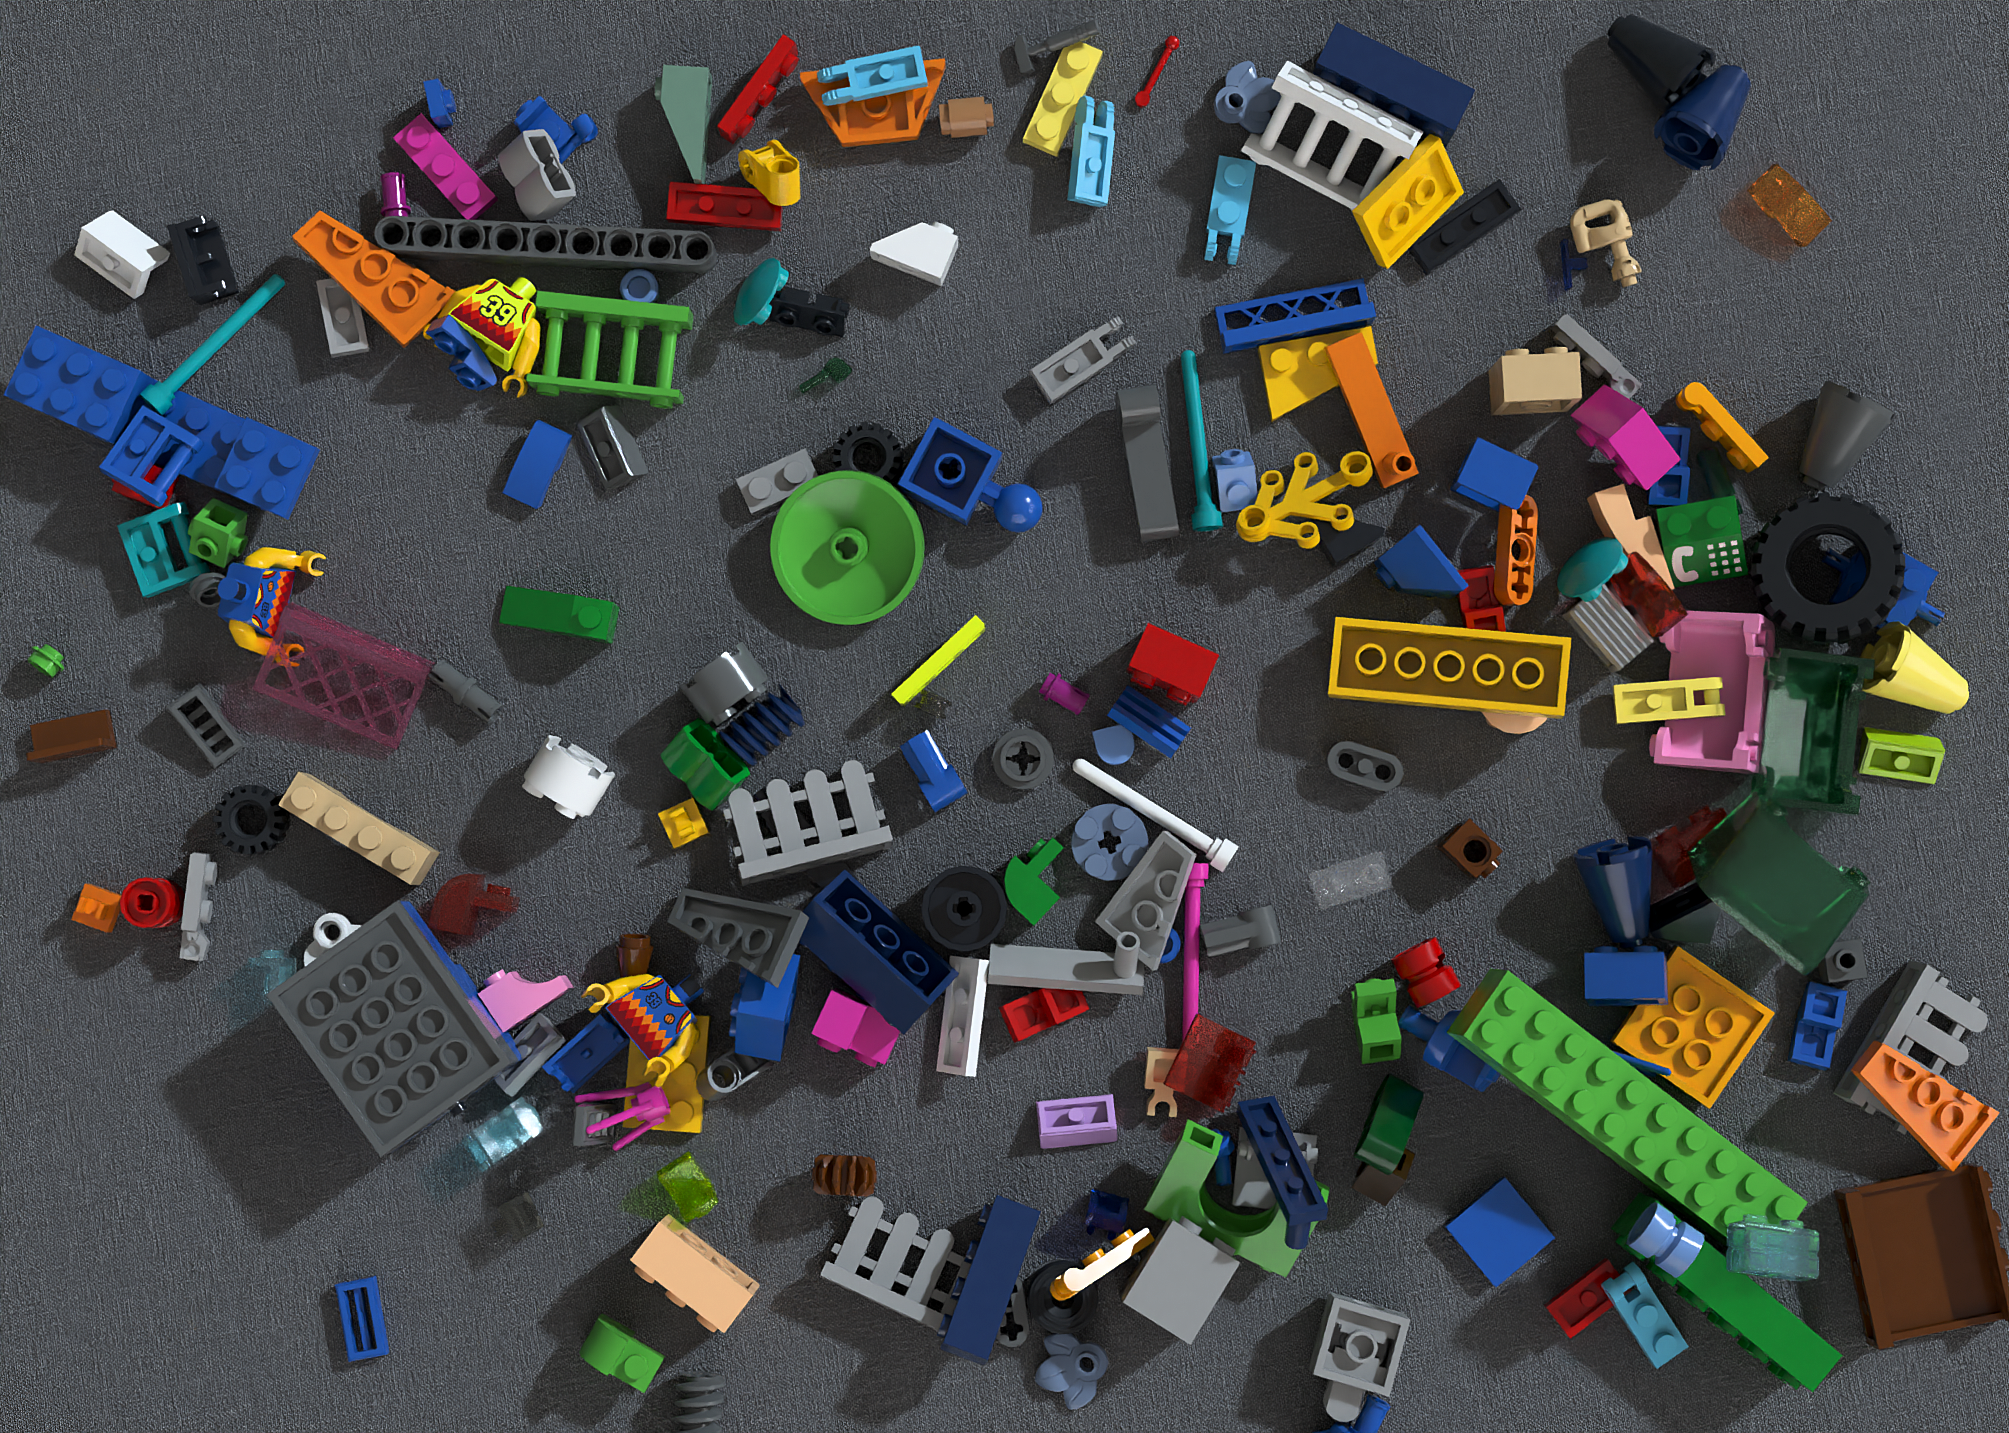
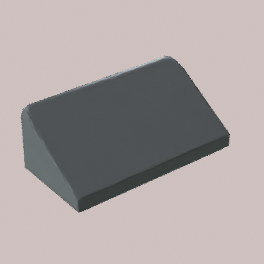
M618 405L603 406L576 423L606 492L648 474L647 466L624 414Z

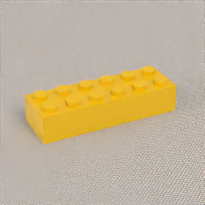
M1335 617L1328 696L1329 698L1562 719L1565 714L1571 638Z

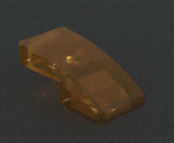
M1772 164L1747 189L1767 217L1777 219L1798 247H1806L1832 221L1814 198L1778 164Z

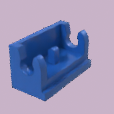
M606 1012L601 1013L548 1060L542 1068L561 1082V1088L564 1091L575 1093L630 1043V1039Z

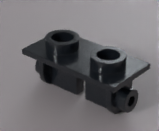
M784 285L781 290L775 292L774 297L770 301L772 306L770 321L785 327H799L816 331L821 335L844 337L845 319L848 317L850 304L844 303L843 298L817 294L815 304L813 305L808 304L810 298L809 291Z

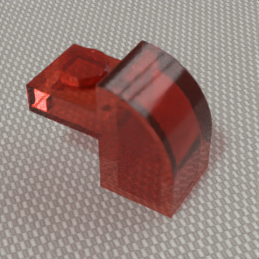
M459 875L446 882L438 891L433 902L428 928L462 935H473L479 906L506 912H517L520 897L511 896V888L488 884L487 891L483 890L486 875Z

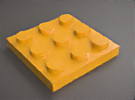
M1674 946L1667 957L1668 1005H1634L1610 1042L1634 1058L1669 1068L1671 1070L1670 1076L1658 1075L1705 1108L1710 1109L1775 1013L1679 946Z

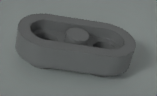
M1342 741L1335 744L1328 751L1326 757L1327 768L1334 777L1375 791L1385 792L1392 790L1401 782L1403 777V767L1397 757L1355 742ZM1341 754H1347L1351 757L1352 764L1349 768L1340 766L1338 759ZM1380 765L1388 769V777L1385 780H1380L1376 777L1375 770Z

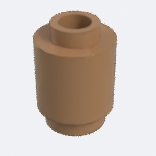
M984 96L950 99L948 104H939L942 135L951 134V138L987 135V127L994 126L992 103L985 104Z

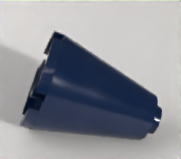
M1722 65L1666 111L1667 113L1664 112L1654 125L1656 140L1661 136L1666 144L1662 150L1677 163L1692 170L1700 171L1702 166H1711L1709 170H1714L1725 157L1750 91L1751 83L1747 73L1736 65Z
M1627 837L1629 844L1616 843L1615 839L1604 840L1584 846L1577 850L1578 854L1573 855L1575 865L1610 940L1619 943L1620 947L1623 948L1642 944V938L1648 936L1650 931L1651 840L1646 837Z

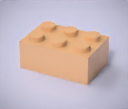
M670 1214L665 1216L656 1225L630 1259V1261L637 1265L634 1271L641 1278L651 1284L655 1280L668 1289L665 1295L673 1303L681 1308H684L687 1304L699 1314L696 1319L712 1332L719 1329L725 1333L760 1286V1284Z

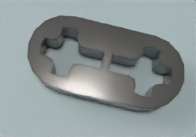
M1019 1276L1015 1283L1017 1290L1012 1291L1011 1294L1012 1305H1007L1000 1327L1006 1325V1312L1013 1311L1015 1323L1022 1324L1023 1329L1017 1330V1337L1009 1338L1008 1332H1001L999 1327L996 1338L1007 1347L1021 1345L1029 1334L1024 1287Z

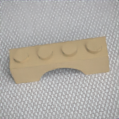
M298 772L278 804L410 885H420L440 853L409 833L370 814L347 799L341 792L311 774Z

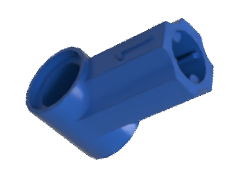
M928 730L916 735L900 746L904 757L920 781L918 785L935 813L968 794L951 764L948 765Z

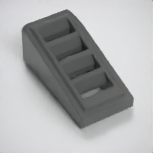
M200 682L166 707L214 768L246 746V743ZM196 699H199L202 705L189 715H186L183 709ZM209 711L212 717L196 728L192 722ZM218 723L222 729L205 741L201 735ZM228 735L232 741L214 753L210 747Z
M585 1102L574 1108L571 1144L573 1146H588L613 1141L615 1125L591 1134L586 1132V1128L616 1115V1104Z

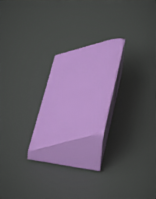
M1113 1094L1036 1102L1040 1148L1042 1149L1117 1141Z

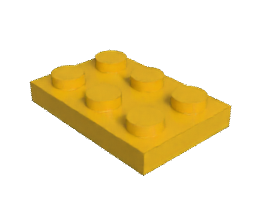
M1429 134L1414 149L1409 160L1405 158L1352 211L1377 265L1388 269L1464 193L1441 139Z
M694 1015L698 1020L695 1024L697 1034L690 1056L673 1072L668 1074L661 1086L667 1097L671 1113L663 1116L665 1122L651 1127V1130L702 1132L704 1098L696 1088V1080L698 1074L707 1067L711 1016ZM631 1038L626 1088L639 1086L646 1082H650L653 1087L660 1075L655 1071L648 1072L646 1076L642 1075L649 1060ZM637 1095L625 1097L624 1111L632 1108L631 1099L636 1098ZM634 1116L624 1120L623 1127L636 1128L645 1122L646 1119L638 1121L637 1117Z

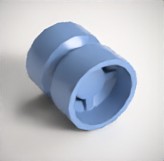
M1657 1202L1652 1203L1645 1209L1635 1222L1627 1238V1245L1646 1258L1655 1255V1264L1675 1278L1682 1275L1693 1263L1704 1242V1235L1686 1222L1676 1224L1673 1213Z

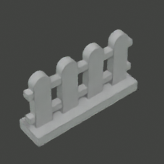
M849 760L841 768L842 780L828 783L826 775L822 771L814 769L807 772L804 777V790L791 793L787 782L782 779H774L767 785V799L753 802L750 792L743 788L732 791L729 796L730 808L723 810L725 821H734L740 846L733 848L735 859L741 857L744 859V863L738 864L741 885L746 886L890 849L893 842L890 827L888 825L880 828L879 822L885 821L883 809L875 811L869 785L875 783L873 772L865 774L863 765L860 762ZM845 791L852 817L838 821L831 794ZM808 801L815 827L801 830L794 804ZM771 810L777 837L763 840L756 813ZM856 829L857 834L846 837L842 836V831ZM818 838V844L805 847L804 841ZM781 847L782 853L767 856L766 851Z
M1914 961L1908 962L1833 1093L1846 1102L1861 1106V1109L1868 1114L1873 1115L1875 1110L1880 1111L1896 1121L1893 1129L1904 1135L1907 1129L1851 1071L1852 1067L1875 1040L1888 1045L1918 1063L1920 1067L1947 1081L1946 1078L1939 1075L1944 1065L1948 1063L1960 1066L1968 1059L1969 1052L1967 1047L1959 1042L1964 1030L1981 1032L1988 1023L1987 1015L1978 1008L1981 1002L1979 999L1971 995L1966 1000L1946 988L1949 981L1939 976V971L1927 964ZM1933 1009L1953 1021L1947 1034L1927 1022ZM1914 1043L1934 1054L1928 1067L1907 1055Z
M867 1197L863 1200L859 1209L851 1206L848 1215L855 1219L843 1245L835 1243L831 1250L832 1253L838 1255L834 1264L826 1261L820 1277L938 1331L944 1314L952 1316L957 1301L950 1299L958 1276L966 1278L970 1267L969 1263L964 1262L965 1257L951 1251L954 1245L952 1233L946 1229H939L933 1233L930 1241L916 1235L919 1221L911 1213L901 1214L894 1225L880 1219L884 1207L882 1201L877 1197ZM876 1228L890 1234L878 1262L864 1256ZM911 1244L925 1250L913 1278L899 1272ZM946 1261L960 1267L949 1294L935 1289ZM859 1265L873 1271L870 1280L855 1274ZM894 1281L908 1287L905 1297L891 1291ZM930 1298L944 1304L940 1313L926 1307Z

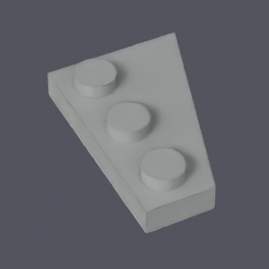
M1168 831L1161 832L1095 921L1116 940L1118 935L1123 932L1135 933L1140 939L1138 959L1152 971L1158 969L1196 858V854Z

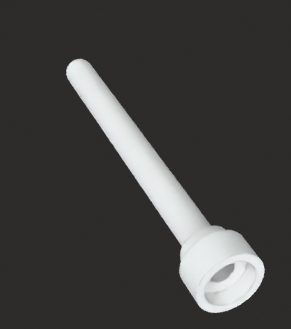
M1076 759L1073 762L1072 767L1077 774L1205 852V857L1211 861L1210 865L1223 873L1239 846L1226 838L1224 841L1216 838V840L1211 839L1084 759Z

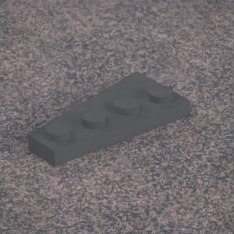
M682 888L667 922L676 930L778 988L809 917L800 910Z

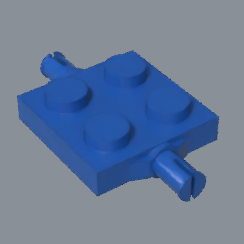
M1832 548L1826 551L1825 554L1828 556H1823L1821 562L1841 572L1839 584L1829 602L1838 604L1846 601L1861 587L1865 579L1866 565L1860 550L1849 559L1832 550ZM1903 553L1905 555L1906 567L1900 597L1885 621L1881 625L1875 626L1878 630L1890 622L1897 621L1908 626L1909 622L1917 615L1934 624V626H1938L1942 621L1938 618H1943L1945 612L1925 602L1927 592L1939 572Z

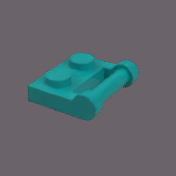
M185 502L169 505L117 525L143 597L155 596L192 582L199 575L210 572L206 562L203 563L200 557L189 553L191 536L188 535L189 523L186 516L189 515ZM170 521L173 524L188 565L187 568L179 571L161 525Z

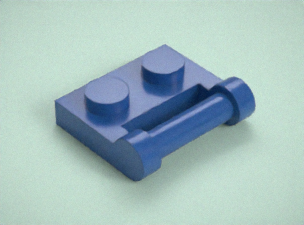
M142 405L99 468L101 473L142 495L150 503L161 507L168 498L166 492L192 454H198L204 443L197 436ZM172 439L179 443V447L154 483L151 484L145 481V476Z

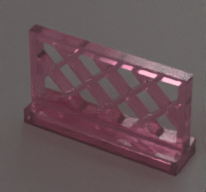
M293 602L286 605L253 690L397 750L435 663ZM289 630L301 635L307 651L288 658L282 645L286 631ZM310 640H313L322 645L313 648V645ZM329 647L338 651L343 666L324 673L316 652ZM279 652L282 660L273 663L277 653ZM310 655L318 676L299 683L290 662ZM346 655L358 660L349 663V660ZM365 662L374 666L380 681L360 688L352 667ZM284 665L292 686L278 690L266 685L265 682L270 670ZM346 670L354 691L335 698L326 677ZM382 670L393 674V676L385 678ZM403 678L415 683L416 685L411 697L396 703L388 682ZM320 680L329 700L314 705L307 702L301 687ZM382 685L390 706L371 713L363 692ZM295 690L298 698L287 692ZM357 695L365 716L354 720L343 717L337 702ZM331 705L334 713L324 709V707ZM407 705L403 716H401L399 707ZM393 710L399 725L394 737L379 732L373 717ZM367 720L370 728L359 723Z

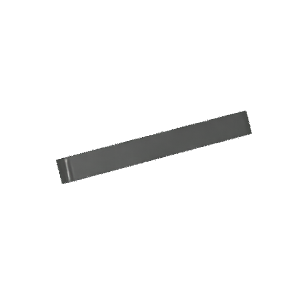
M405 216L385 217L378 222L374 231L377 243L399 259L618 270L644 269L658 272L700 274L712 270L718 258L717 251L710 237L699 231ZM395 230H402L404 233L403 239L395 245L388 244L389 235ZM440 232L442 237L437 245L432 247L425 245L429 234ZM479 234V243L475 247L470 249L463 248L464 239L468 235ZM512 235L518 237L517 245L513 249L501 250V242L504 238ZM549 237L556 239L555 247L551 251L544 253L538 251L539 243L543 239ZM586 239L594 241L593 249L589 253H576V247L579 242ZM622 241L632 243L631 251L627 255L616 256L614 254V248L618 243ZM659 243L670 245L669 253L663 258L651 256L652 249ZM696 245H704L708 248L707 255L701 260H694L689 257L691 249Z

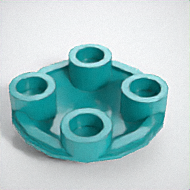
M774 257L764 260L745 279L736 297L733 312L734 322L738 325H747L752 322L762 325L768 319L772 310V306L769 303L774 297L775 292L784 287L789 277V272L781 267L780 261Z
M1603 537L1582 546L1570 556L1562 567L1557 578L1559 591L1567 597H1580L1584 602L1596 599L1602 591V585L1613 574L1621 572L1628 564V557L1623 553L1622 545L1616 538Z

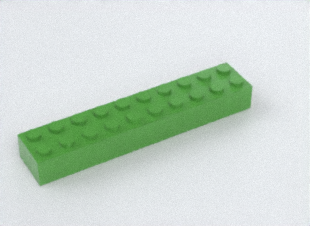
M1490 968L1446 1032L1744 1261L1766 1267L1808 1203L1508 970Z

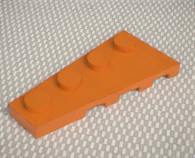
M322 211L317 212L292 236L293 241L403 348L438 317L455 292L448 286L444 287L434 281L421 270L414 269L397 259L396 255L386 249H381L367 241L362 235Z
M1875 1040L1851 1069L1853 1074L1944 1169L1952 1172L1955 1171L2000 1113L1990 1106L1977 1101L1975 1097L1965 1091L1950 1085L1945 1079L1920 1067L1918 1063L1888 1045Z

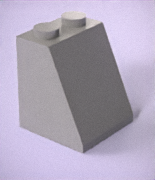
M1183 1216L1179 1222L1170 1217L1121 1289L1119 1296L1123 1303L1191 1345L1240 1262L1233 1257L1236 1249L1217 1237L1211 1243L1199 1236L1202 1228Z

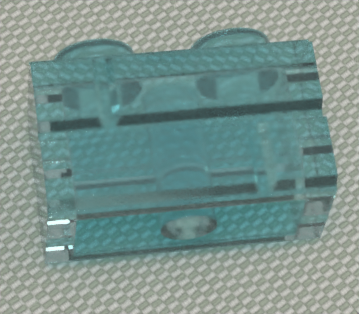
M1746 1214L1743 1215V1220L1730 1223L1727 1227V1246H1729L1726 1256V1269L1728 1272L1797 1282L1817 1279L1819 1276V1257L1817 1256L1819 1252V1233L1817 1230L1804 1229V1222L1780 1220L1779 1225L1767 1223V1216Z

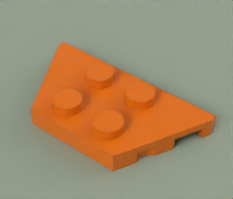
M945 58L923 60L928 82L927 87L855 102L852 99L847 103L831 106L823 104L822 94L831 90L850 87L849 77L831 83H819L817 78L818 71L800 72V79L841 146L850 147L918 140L946 66Z

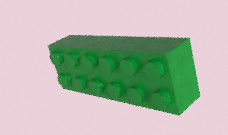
M1639 1192L1610 1229L1619 1235L1615 1242L1633 1257L1635 1256L1643 1261L1646 1257L1627 1245V1238L1635 1222L1647 1207L1654 1202L1661 1206L1663 1205L1656 1199ZM1674 1215L1676 1224L1681 1223L1682 1221ZM1705 1240L1693 1263L1677 1278L1655 1264V1255L1646 1258L1649 1260V1263L1645 1267L1651 1273L1672 1287L1675 1284L1680 1286L1676 1293L1682 1299L1703 1313L1708 1310L1710 1313L1706 1318L1713 1325L1734 1339L1738 1335L1740 1339L1736 1344L1765 1365L1769 1361L1770 1365L1766 1369L1795 1390L1801 1385L1813 1393L1843 1356Z

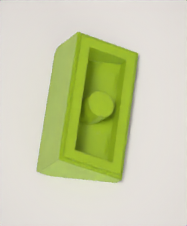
M1865 727L1861 740L1858 773L1935 784L1945 749L1941 740L1936 737Z

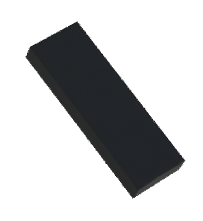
M1498 179L1433 223L1408 250L1425 275H1428L1517 215L1521 208L1503 182Z

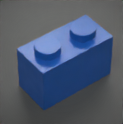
M1601 946L1594 948V953H1584L1585 1000L1589 1006L1668 1005L1667 958L1664 952L1657 951V947L1637 946L1634 947V952H1618L1616 947Z

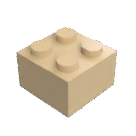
M1567 347L1544 349V354H1529L1528 349L1507 350L1505 352L1506 356H1501L1489 370L1491 416L1568 412L1582 399L1579 352H1568Z

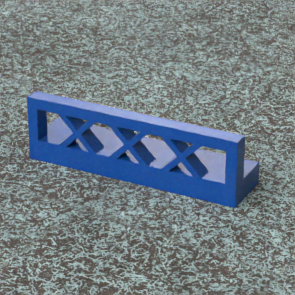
M1364 278L1214 308L1223 354L1255 348L1260 345L1371 325L1376 318L1374 304L1368 301ZM1357 290L1359 305L1340 308L1334 304L1341 292ZM1334 294L1330 301L1323 297ZM1314 298L1326 306L1323 312L1302 315L1296 310L1303 300ZM1297 301L1293 308L1285 304ZM1276 305L1288 313L1286 319L1266 323L1260 319L1266 307ZM1259 309L1256 315L1249 312V310ZM1240 313L1251 320V323L1247 327L1227 330L1224 315Z

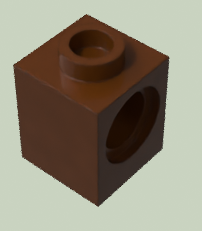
M1470 818L1464 819L1437 846L1469 879H1476L1479 875L1484 879L1488 877L1500 864L1496 858L1503 852ZM1470 840L1477 842L1482 850L1480 859L1475 863L1468 861L1463 852L1464 846Z

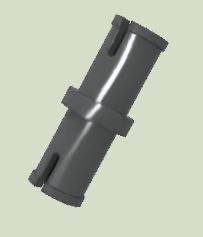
M444 659L440 660L432 668L431 671L433 673H430L428 678L451 694L453 701L457 705H465L488 725L493 723L500 715L499 711L503 710L504 705L498 703L478 687L479 682L474 678L467 679Z

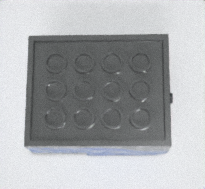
M410 901L394 902L266 994L380 1157L394 1152L449 1111L454 1117L461 1114L467 1109L463 1102L521 1060V1054L509 1032H502L479 997V989L461 964L454 965Z

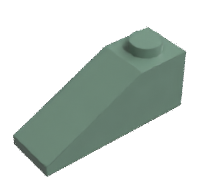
M663 65L662 77H656L655 99L661 102L694 183L705 184L713 78L708 67Z

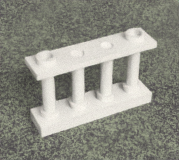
M1287 61L1272 86V89L1280 92L1281 98L1263 135L1251 133L1241 151L1249 155L1254 162L1260 165H1268L1349 207L1353 211L1387 177L1397 156H1403L1409 160L1423 131ZM1295 103H1301L1313 109L1315 116L1297 152L1276 141ZM1334 120L1347 127L1350 132L1329 170L1310 160L1328 122ZM1363 138H1368L1382 145L1384 150L1365 186L1362 187L1345 178L1344 175Z

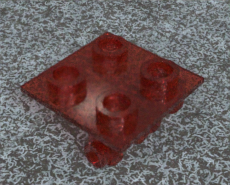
M1196 1013L1163 1084L1223 1113L1226 1106H1231L1230 1102L1236 1091V1088H1233L1234 1084L1241 1085V1082L1237 1081L1239 1073L1242 1075L1246 1074L1245 1071L1241 1070L1242 1067H1247L1252 1054L1256 1053V1050L1253 1049L1256 1042Z

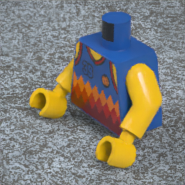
M262 547L247 556L244 563L232 562L229 565L226 578H223L218 585V594L221 597L218 616L229 623L230 632L240 647L266 657H270L272 654L275 656L276 662L281 666L296 667L300 665L289 659L290 650L304 652V648L299 644L277 645L276 641L280 640L296 575V571L293 570L294 567H299L302 572L320 576L324 572L312 569L311 563L317 557L326 559L324 555L310 550L296 555V551Z
M650 974L622 977L604 985L592 984L581 995L582 998L591 995L597 999L598 1002L588 1009L591 1013L598 1012L605 1003H610L605 1007L606 1010L649 1060L642 1075L646 1076L650 1071H655L660 1075L654 1084L656 1087L662 1086L668 1074L673 1072L690 1056L697 1034L695 1024L698 1020L687 1006L704 992L691 974L673 988L667 984L661 975L654 977Z

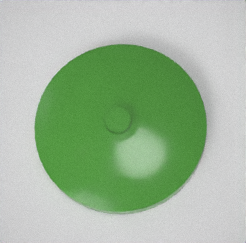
M853 470L829 472L817 476L798 487L780 508L773 524L770 541L771 561L780 586L791 601L807 614L817 619L841 625H856L876 620L901 604L912 591L919 578L925 551L922 526L916 511L908 499L888 481L870 473Z

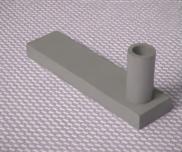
M1133 932L1119 934L1115 953L991 944L988 984L1143 995L1144 963L1138 959L1140 939Z

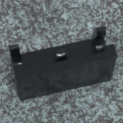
M201 216L178 224L167 225L189 298L197 304L203 305L240 293L216 220L207 221L206 216Z

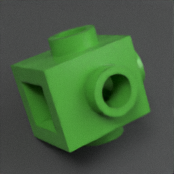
M212 498L192 519L189 525L188 535L191 536L189 553L224 568L234 556L239 557L246 548L248 537L244 534L248 513Z

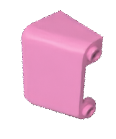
M1667 610L1666 620H1662L1660 623L1659 638L1660 642L1665 643L1666 648L1671 652L1669 681L1722 677L1723 689L1719 690L1720 703L1725 704L1726 716L1665 721V727H1660L1657 734H1652L1650 738L1649 751L1650 756L1654 757V763L1683 768L1742 774H1762L1766 756L1775 649V627L1773 622L1761 614ZM1694 691V705H1705L1704 691Z

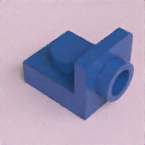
M538 96L534 101L528 100L517 111V118L513 122L520 133L527 130L544 129L553 140L558 153L576 135V132L548 106L541 96Z

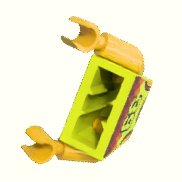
M518 277L510 288L496 279H489L483 285L477 284L455 291L439 313L438 319L450 315L471 335L488 360L507 372L512 367L515 371L513 375H509L503 380L502 388L504 392H507L511 381L517 379L521 385L517 397L524 396L528 390V383L524 377L525 374H530L540 347V324L535 319L537 307L529 301L536 293V288L526 278ZM428 324L423 330V335L426 339L432 338L425 333L431 324Z

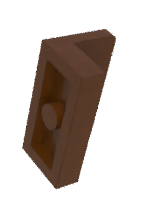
M100 710L30 725L34 751L26 753V758L30 762L46 763L117 748L110 710Z

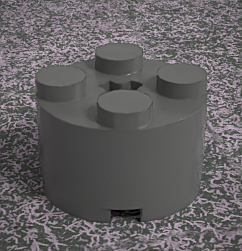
M742 641L735 645L739 653L733 656L730 651H726L694 674L692 678L696 683L690 687L687 682L679 686L706 724L713 720L716 726H718L737 712L733 705L739 700L745 698L750 703L768 690L764 684L769 679Z

